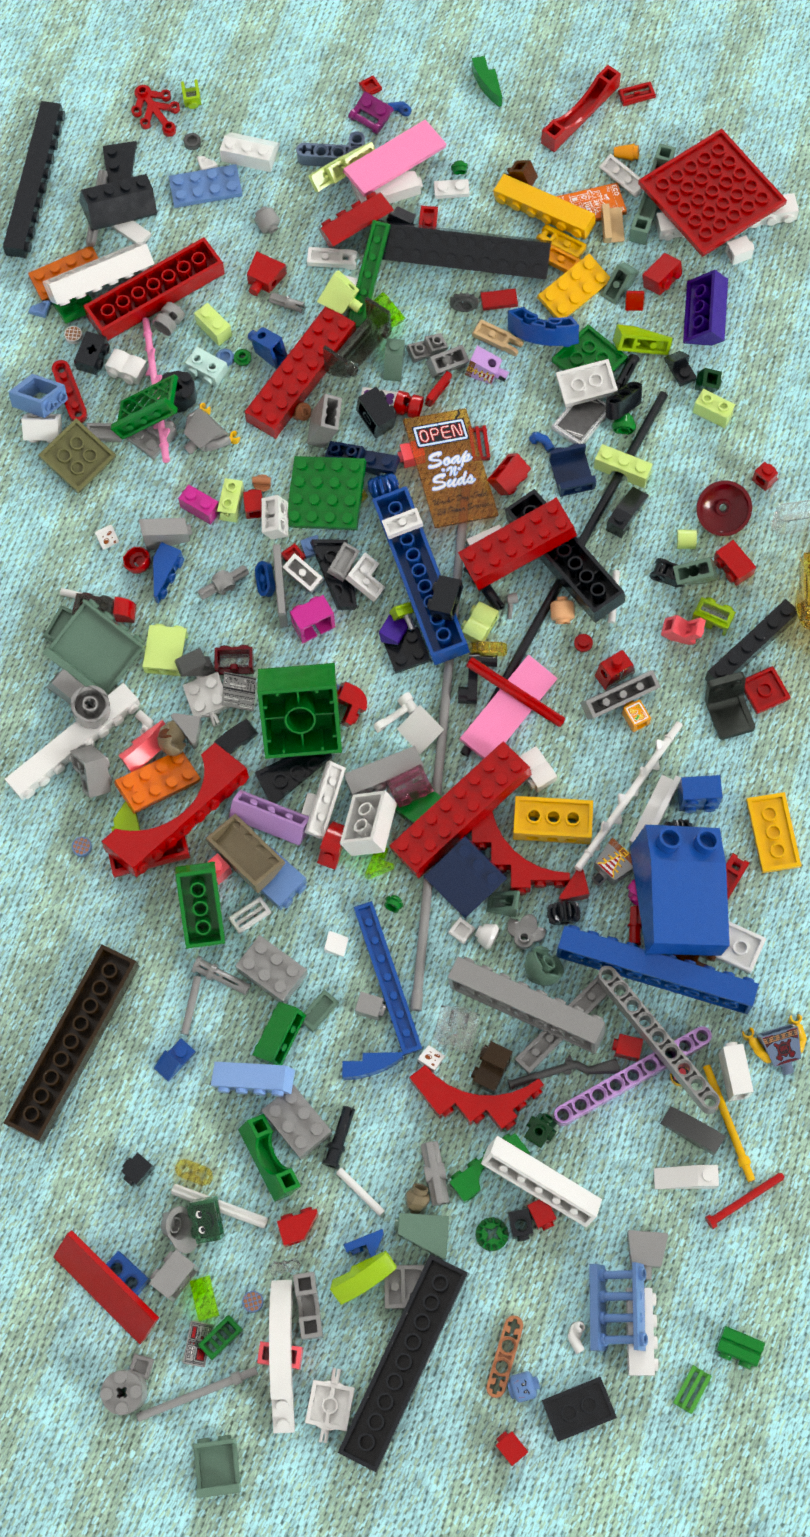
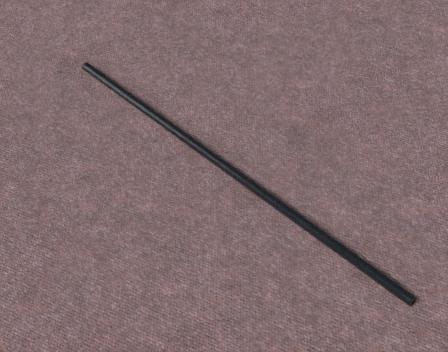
M660 391L626 454L636 455L668 397L666 392ZM616 471L579 537L584 546L624 474ZM557 578L502 676L508 680L518 668L547 616L551 602L555 601L563 585ZM495 688L488 703L492 700V698L496 695L500 688ZM464 744L460 753L469 757L472 750Z

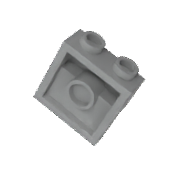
M164 420L165 428H170L167 436V442L170 443L178 435L176 425L171 420ZM154 425L127 437L129 442L153 460L161 453L158 429H153Z

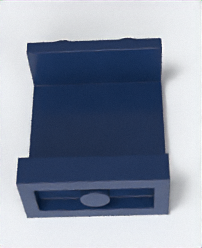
M576 443L565 448L558 447L550 451L549 461L560 497L596 488L597 481L595 475H591L585 454V443Z

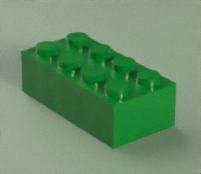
M215 862L175 867L186 949L225 944V931Z

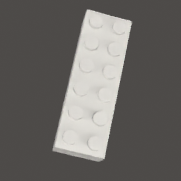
M137 242L45 280L43 285L50 301L63 306L70 303L72 298L80 299L85 297L86 292H97L103 289V285H114L119 282L118 279L124 277L127 279L135 275L134 272H143L149 269L154 264L147 244Z

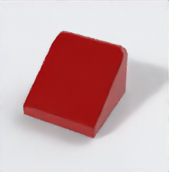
M626 291L625 310L643 311L644 291Z

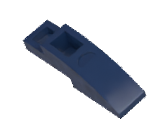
M330 441L324 456L365 458L367 461L365 472L380 476L381 473H392L395 475L400 462V458L397 455L367 451L363 446Z

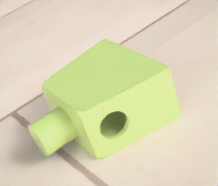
M339 270L333 274L317 300L318 303L341 314H344L348 308L357 313L363 305L355 299L359 289Z

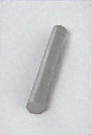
M194 976L181 1029V1034L189 1035L202 978L200 976Z

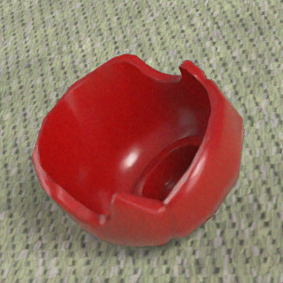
M133 547L123 556V566L132 574H141L150 566V554L145 548Z

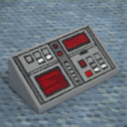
M191 1320L183 1364L205 1367L207 1355L198 1344L212 1331L213 1324Z

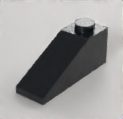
M632 487L608 519L606 531L622 539L649 495Z

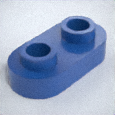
M260 561L255 567L258 593L261 596L270 597L276 590L273 568L269 562Z

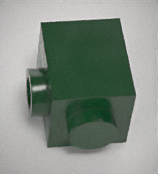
M709 368L700 370L697 373L695 390L702 391L705 389L711 393L719 390L722 382V372Z

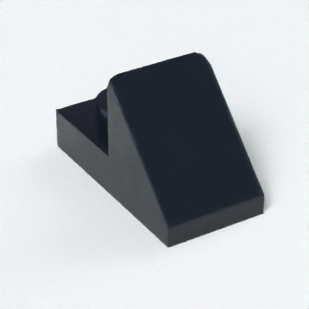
M682 351L664 357L680 387L695 381L697 378L688 363L690 356Z

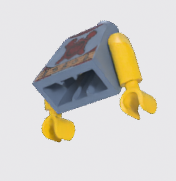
M797 1014L798 1021H794L792 1015H790L788 1025L756 1034L757 1038H754V1029L749 1027V1031L752 1033L750 1036L745 1035L744 1031H742L743 1039L749 1041V1045L754 1053L763 1062L769 1063L774 1067L780 1066L783 1075L794 1072L792 1062L801 1059V1053L804 1051L807 1041L803 1025L800 1024L802 1020L800 1014Z

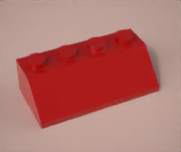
M375 191L366 196V201L361 203L359 200L351 205V210L346 212L344 209L336 214V219L331 221L329 218L321 223L322 227L319 228V231L329 247H334L372 224L373 220L377 221L394 211L381 192L377 194Z

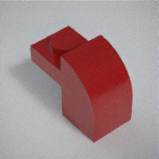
M346 681L341 683L338 690V702L347 707L341 725L349 727L357 722L359 717L357 712L363 713L366 711L367 698L359 687Z
M334 821L329 825L320 846L318 864L334 870L337 868L341 851L344 848L340 841L345 825Z

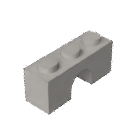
M308 1272L293 1275L299 1310L301 1339L306 1341L324 1338L315 1273Z

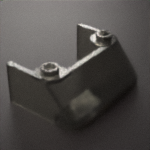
M367 297L365 299V321L336 353L326 345L323 347L325 372L331 376L342 378L356 376L361 365L379 344L390 336L392 330L389 310Z

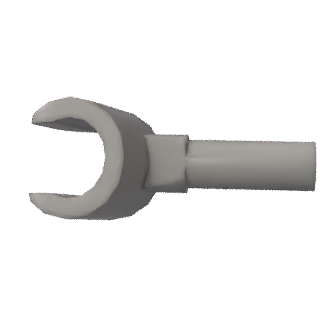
M511 593L507 597V619H512L513 604L518 603L517 593Z

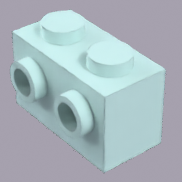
M199 347L195 348L185 362L187 372L194 378H201L209 386L217 387L228 372V366L225 361Z

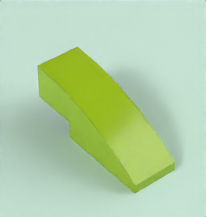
M384 1251L351 1266L350 1272L332 1279L330 1290L342 1305L378 1284L391 1274L397 1266L387 1251Z

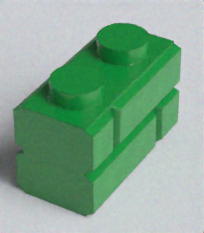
M724 1326L715 1351L719 1353L718 1357L727 1361H731V1358L739 1361V1366L750 1370L751 1367L755 1368L758 1366L765 1342Z

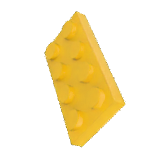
M589 253L539 293L537 299L554 318L569 317L607 285L610 276Z
M785 792L747 798L746 804L762 874L800 868L801 861Z

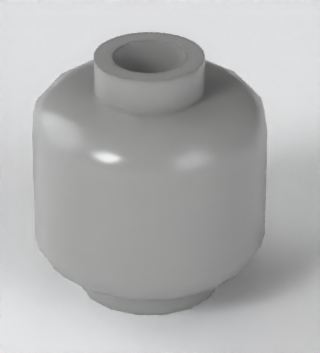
M265 206L255 213L254 221L262 233L269 232L272 234L279 229L280 218L273 208Z

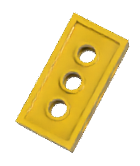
M515 796L513 840L591 844L593 800ZM535 817V818H537L538 820H537V821H531L529 818ZM554 818L557 822H551L549 819ZM573 819L576 823H570L568 820Z

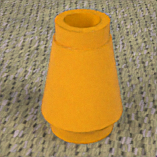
M634 143L614 147V157L630 161L638 160L639 145Z

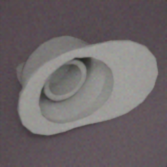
M176 1206L171 1211L164 1212L161 1221L163 1234L170 1239L173 1246L179 1252L190 1253L197 1246L199 1231L188 1210L183 1206Z

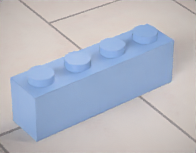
M214 1062L211 1086L218 1088V1092L230 1093V1090H234L238 1094H247L250 1091L255 1095L265 1096L266 1093H271L273 1096L283 1097L284 1094H292L295 1070L286 1065Z

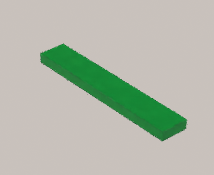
M373 220L356 284L359 292L355 299L363 305L357 313L350 308L348 316L350 320L356 323V328L363 330L391 227L388 223Z

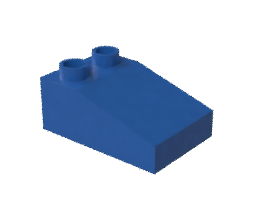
M645 824L630 846L646 954L721 956L730 946L726 860L720 828Z

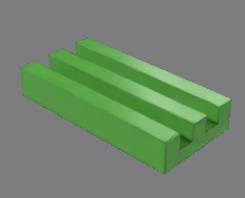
M692 1365L673 1404L692 1414L712 1376ZM694 1372H697L698 1375L683 1403H680L679 1400ZM703 1376L705 1380L689 1408L687 1404Z

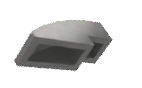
M671 1106L660 1123L713 1156L726 1137L705 1123Z

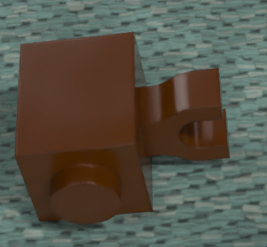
M516 160L512 168L507 169L508 174L506 175L533 186L538 178L531 160Z

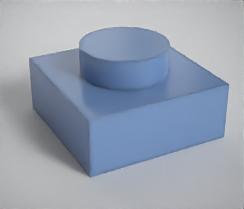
M318 535L300 540L306 559L315 556L310 542L312 539H319Z

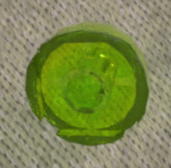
M384 292L375 298L372 304V311L374 313L372 318L378 325L383 324L386 327L392 328L398 326L406 319Z

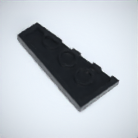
M137 141L103 146L108 183L133 177Z
M312 539L310 544L337 610H355L357 602L354 586L346 579L342 582L327 573L344 542L348 544V540Z
M332 754L285 757L256 771L255 775L268 800L276 804L332 758Z

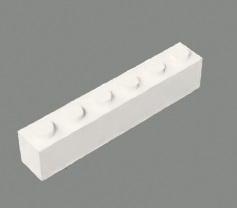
M496 1136L488 1145L481 1162L485 1167L586 1228L597 1217L602 1201L598 1196L499 1136Z

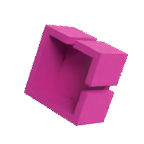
M324 595L320 597L315 596L308 603L297 605L290 611L292 626L302 644L317 637L312 627L314 624L320 634L335 628L334 612Z

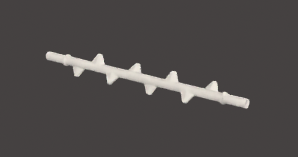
M676 721L669 733L664 736L663 741L659 739L655 741V753L645 767H640V774L625 795L621 793L617 795L619 804L608 820L601 823V830L589 847L584 850V854L575 865L576 870L581 871L588 860L594 856L593 853L600 850V843L614 823L622 824L621 813L633 796H638L639 788L651 770L660 769L659 759L670 743L674 741L675 736L683 726L682 723Z

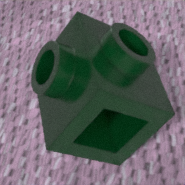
M539 1113L536 1117L532 1116L526 1125L529 1129L524 1138L542 1148L547 1140L551 1141L557 1132L554 1130L557 1123L546 1113Z

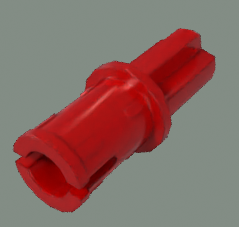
M631 906L630 922L627 925L629 928L628 942L641 945L642 924L639 906Z

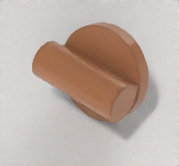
M299 403L292 418L297 421L308 420L311 416L309 404Z
M263 474L256 477L253 476L252 484L256 490L265 492L271 487V477Z

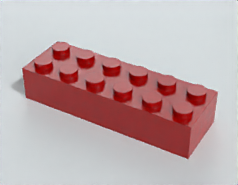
M556 497L459 551L458 554L478 590H481L577 536V533Z

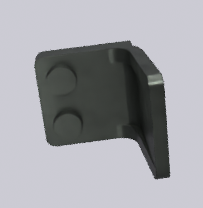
M743 672L709 680L706 684L705 702L717 735L721 740L755 730V723L744 698L746 678Z

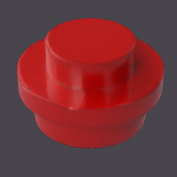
M580 634L575 638L574 646L580 652H587L592 648L593 640L587 634Z

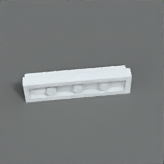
M661 775L629 840L630 843L634 842L645 824H660L681 777L675 776L673 780Z

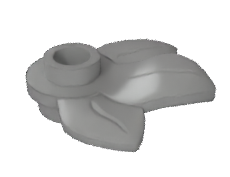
M533 914L523 916L520 921L510 918L507 924L508 933L514 937V943L523 950L528 949L535 942L542 941L546 934V929L537 927V919Z

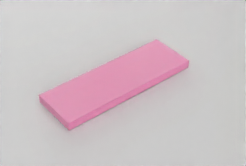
M425 119L343 168V173L365 197L446 148V143Z
M528 655L508 681L540 701L558 678ZM500 689L459 740L484 759L503 741L507 742L532 709Z

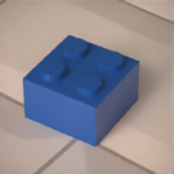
M720 775L681 777L677 788L679 811L695 813L696 810L714 812L718 809L723 798Z

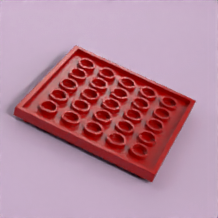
M722 128L638 180V185L702 257L786 205L787 202L785 197Z

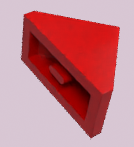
M583 869L581 871L576 870L560 895L558 902L579 901L589 898V890Z

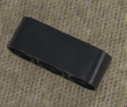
M639 382L627 383L607 397L606 418L611 420L620 419L642 403V384Z

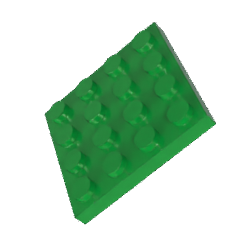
M294 456L288 499V527L358 531L366 459Z

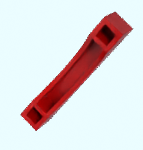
M607 65L596 76L589 89L575 106L563 116L553 119L542 130L541 144L555 152L619 88L621 73Z

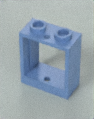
M31 374L9 391L12 407L42 418L47 417L68 400L64 384L35 374ZM39 392L47 394L42 399L34 397Z

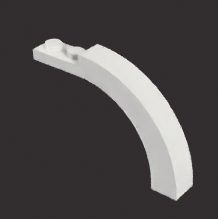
M292 1280L271 1281L269 1370L273 1433H295L292 1380Z

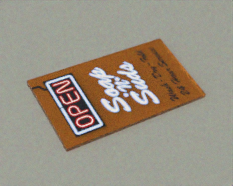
M466 408L403 419L434 528L498 517L499 514L489 482L487 481L488 478Z

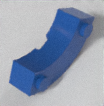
M525 307L508 310V330L515 337L545 346L570 347L571 345L579 344V324L572 316L562 318L550 317L548 320L539 319L537 314L528 311Z

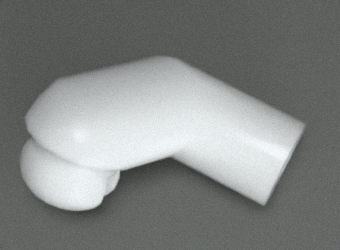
M142 710L137 712L135 718L142 723L140 730L142 735L154 726V721Z
M581 1321L574 1322L567 1335L576 1354L585 1350L580 1341L582 1333L585 1331V1324Z

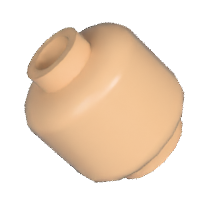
M566 596L557 597V600L550 604L551 619L555 621V624H570V621L575 618L574 602L568 600Z

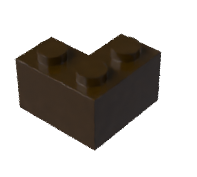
M490 1041L488 1046L484 1045L480 1053V1060H482L480 1067H475L471 1074V1078H473L472 1084L495 1094L512 1059L513 1051Z

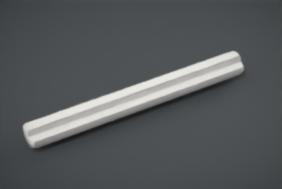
M174 1184L171 1194L260 1228H265L268 1223V1218L178 1184Z

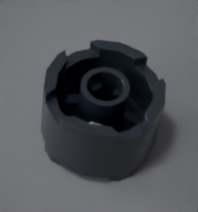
M166 372L162 376V380L173 374L178 377L174 405L178 408L177 412L187 411L188 408L196 403L197 399L194 380L188 372Z

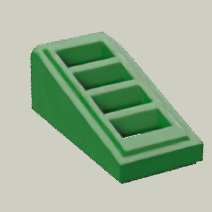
M227 1315L198 1346L211 1360H214L244 1330L230 1315ZM227 1323L235 1330L233 1334L225 1326ZM221 1329L229 1336L227 1340L219 1333ZM216 1335L223 1344L219 1346L212 1338ZM208 1341L217 1349L215 1352L207 1346L206 1343Z

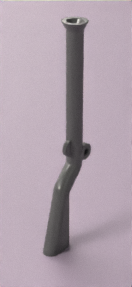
M569 1054L564 1064L513 1080L507 1079L511 1091L514 1087L562 1072L569 1075L572 1069H577L585 1074H615L620 1072V1068L616 1058L587 1066L579 1061H573Z

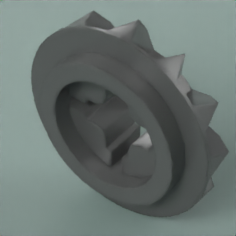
M460 292V294H454L450 298V306L460 312L472 311L478 306V298L474 294L469 295L468 292Z

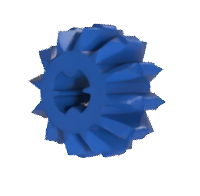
M392 473L376 476L367 482L368 491L372 498L399 489L398 479Z

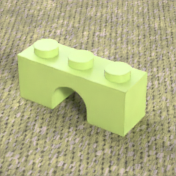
M604 444L601 445L594 461V469L611 475L612 471L620 472L627 477V482L642 488L645 487L653 466L652 463Z

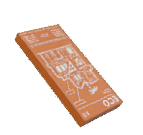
M618 183L556 196L595 213L596 221L601 220L602 204L609 203L610 208L621 207L622 215L627 214Z

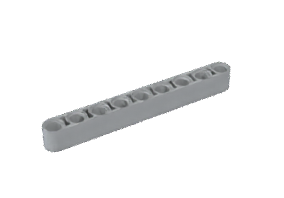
M603 966L598 973V983L697 1106L706 1114L715 1113L720 1103L718 1094L618 972L611 966ZM609 974L612 976V979L604 980L602 976ZM617 989H621L625 992V994L622 996H618L615 994L614 991ZM635 1005L638 1009L630 1011L627 1006ZM647 1020L650 1026L643 1027L639 1022ZM654 1036H660L662 1037L663 1041L657 1043L652 1038ZM668 1051H672L675 1053L676 1057L670 1059L665 1055V1053ZM680 1067H685L688 1069L689 1073L681 1074L678 1071V1069ZM699 1083L702 1089L694 1090L691 1085ZM706 1099H712L715 1102V1105L709 1107L705 1104L704 1101Z

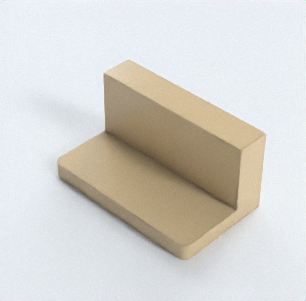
M609 203L602 204L603 242H624L622 208H610Z

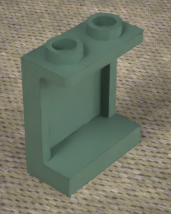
M231 1435L218 1436V1441L210 1442V1438L197 1439V1444H192L195 1457L197 1498L240 1493L241 1482L236 1439H231Z

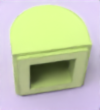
M677 529V549H696L697 530Z

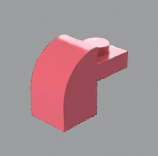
M678 615L665 618L661 635L671 641L693 645L696 643V639L702 638L706 620L697 618L687 621Z

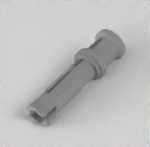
M198 956L191 970L193 973L198 972L206 976L207 980L214 979L243 995H246L251 987L250 983L248 984L219 969L217 964H211L203 960L201 956ZM224 977L227 978V979H229V980H231V981H233V982H235V983H237L238 985H236V984H234V983H232V982H230V981L224 979Z

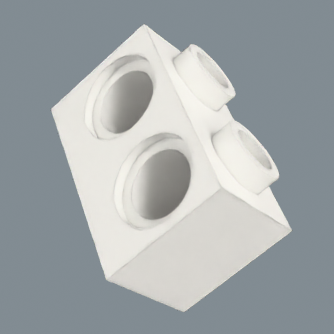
M279 495L262 498V533L270 539L288 537V502Z

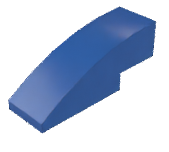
M403 1052L363 1053V1061H342L343 1081L357 1080L379 1074L403 1060Z

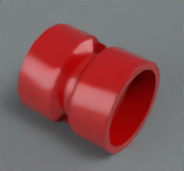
M399 390L393 407L397 414L402 416L407 414L408 417L418 420L423 408L424 397L416 394L410 396L408 392Z

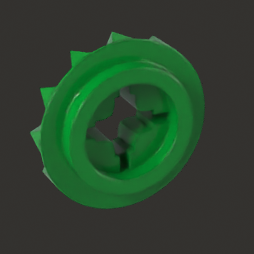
M495 1217L482 1220L478 1224L475 1234L478 1244L488 1251L501 1249L506 1244L509 1236L507 1226L502 1220ZM497 1226L498 1228L496 1229V1235L498 1236L499 1240L497 1238L495 1239L494 1237H492L487 1242V1230L489 1229L492 1231Z

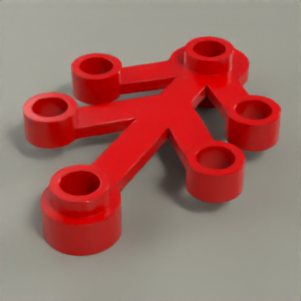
M147 85L136 87L134 94L137 101L136 105L131 108L132 115L136 118L140 117L144 101L147 104L145 115L140 120L141 128L146 130L151 127L150 121L154 113L162 124L163 134L167 137L175 135V124L168 121L160 110L171 111V113L176 114L180 111L179 103L173 101L167 104L152 100V98H157L168 102L171 100V92L167 89L161 92L152 91Z

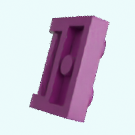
M364 91L354 109L350 111L348 118L360 122L372 129L373 133L378 134L394 109ZM362 111L378 120V122L375 124L359 113Z

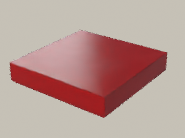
M773 666L746 678L744 693L756 714L791 699Z

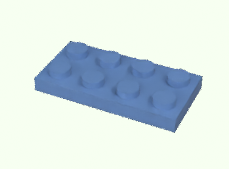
M237 164L169 176L174 208L243 196Z

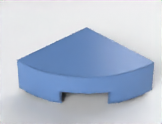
M44 300L31 306L28 312L29 314L46 318L52 303L51 301Z

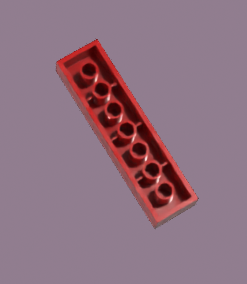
M203 237L85 304L83 307L86 316L98 334L106 336L107 341L142 322L143 318H149L161 311L167 302L175 303L224 275L223 262L206 238Z
M325 306L244 411L246 422L276 439L292 418L296 406L306 400L356 334V323Z
M503 741L389 845L392 852L419 879L467 835L472 828L489 815L532 775L530 766Z

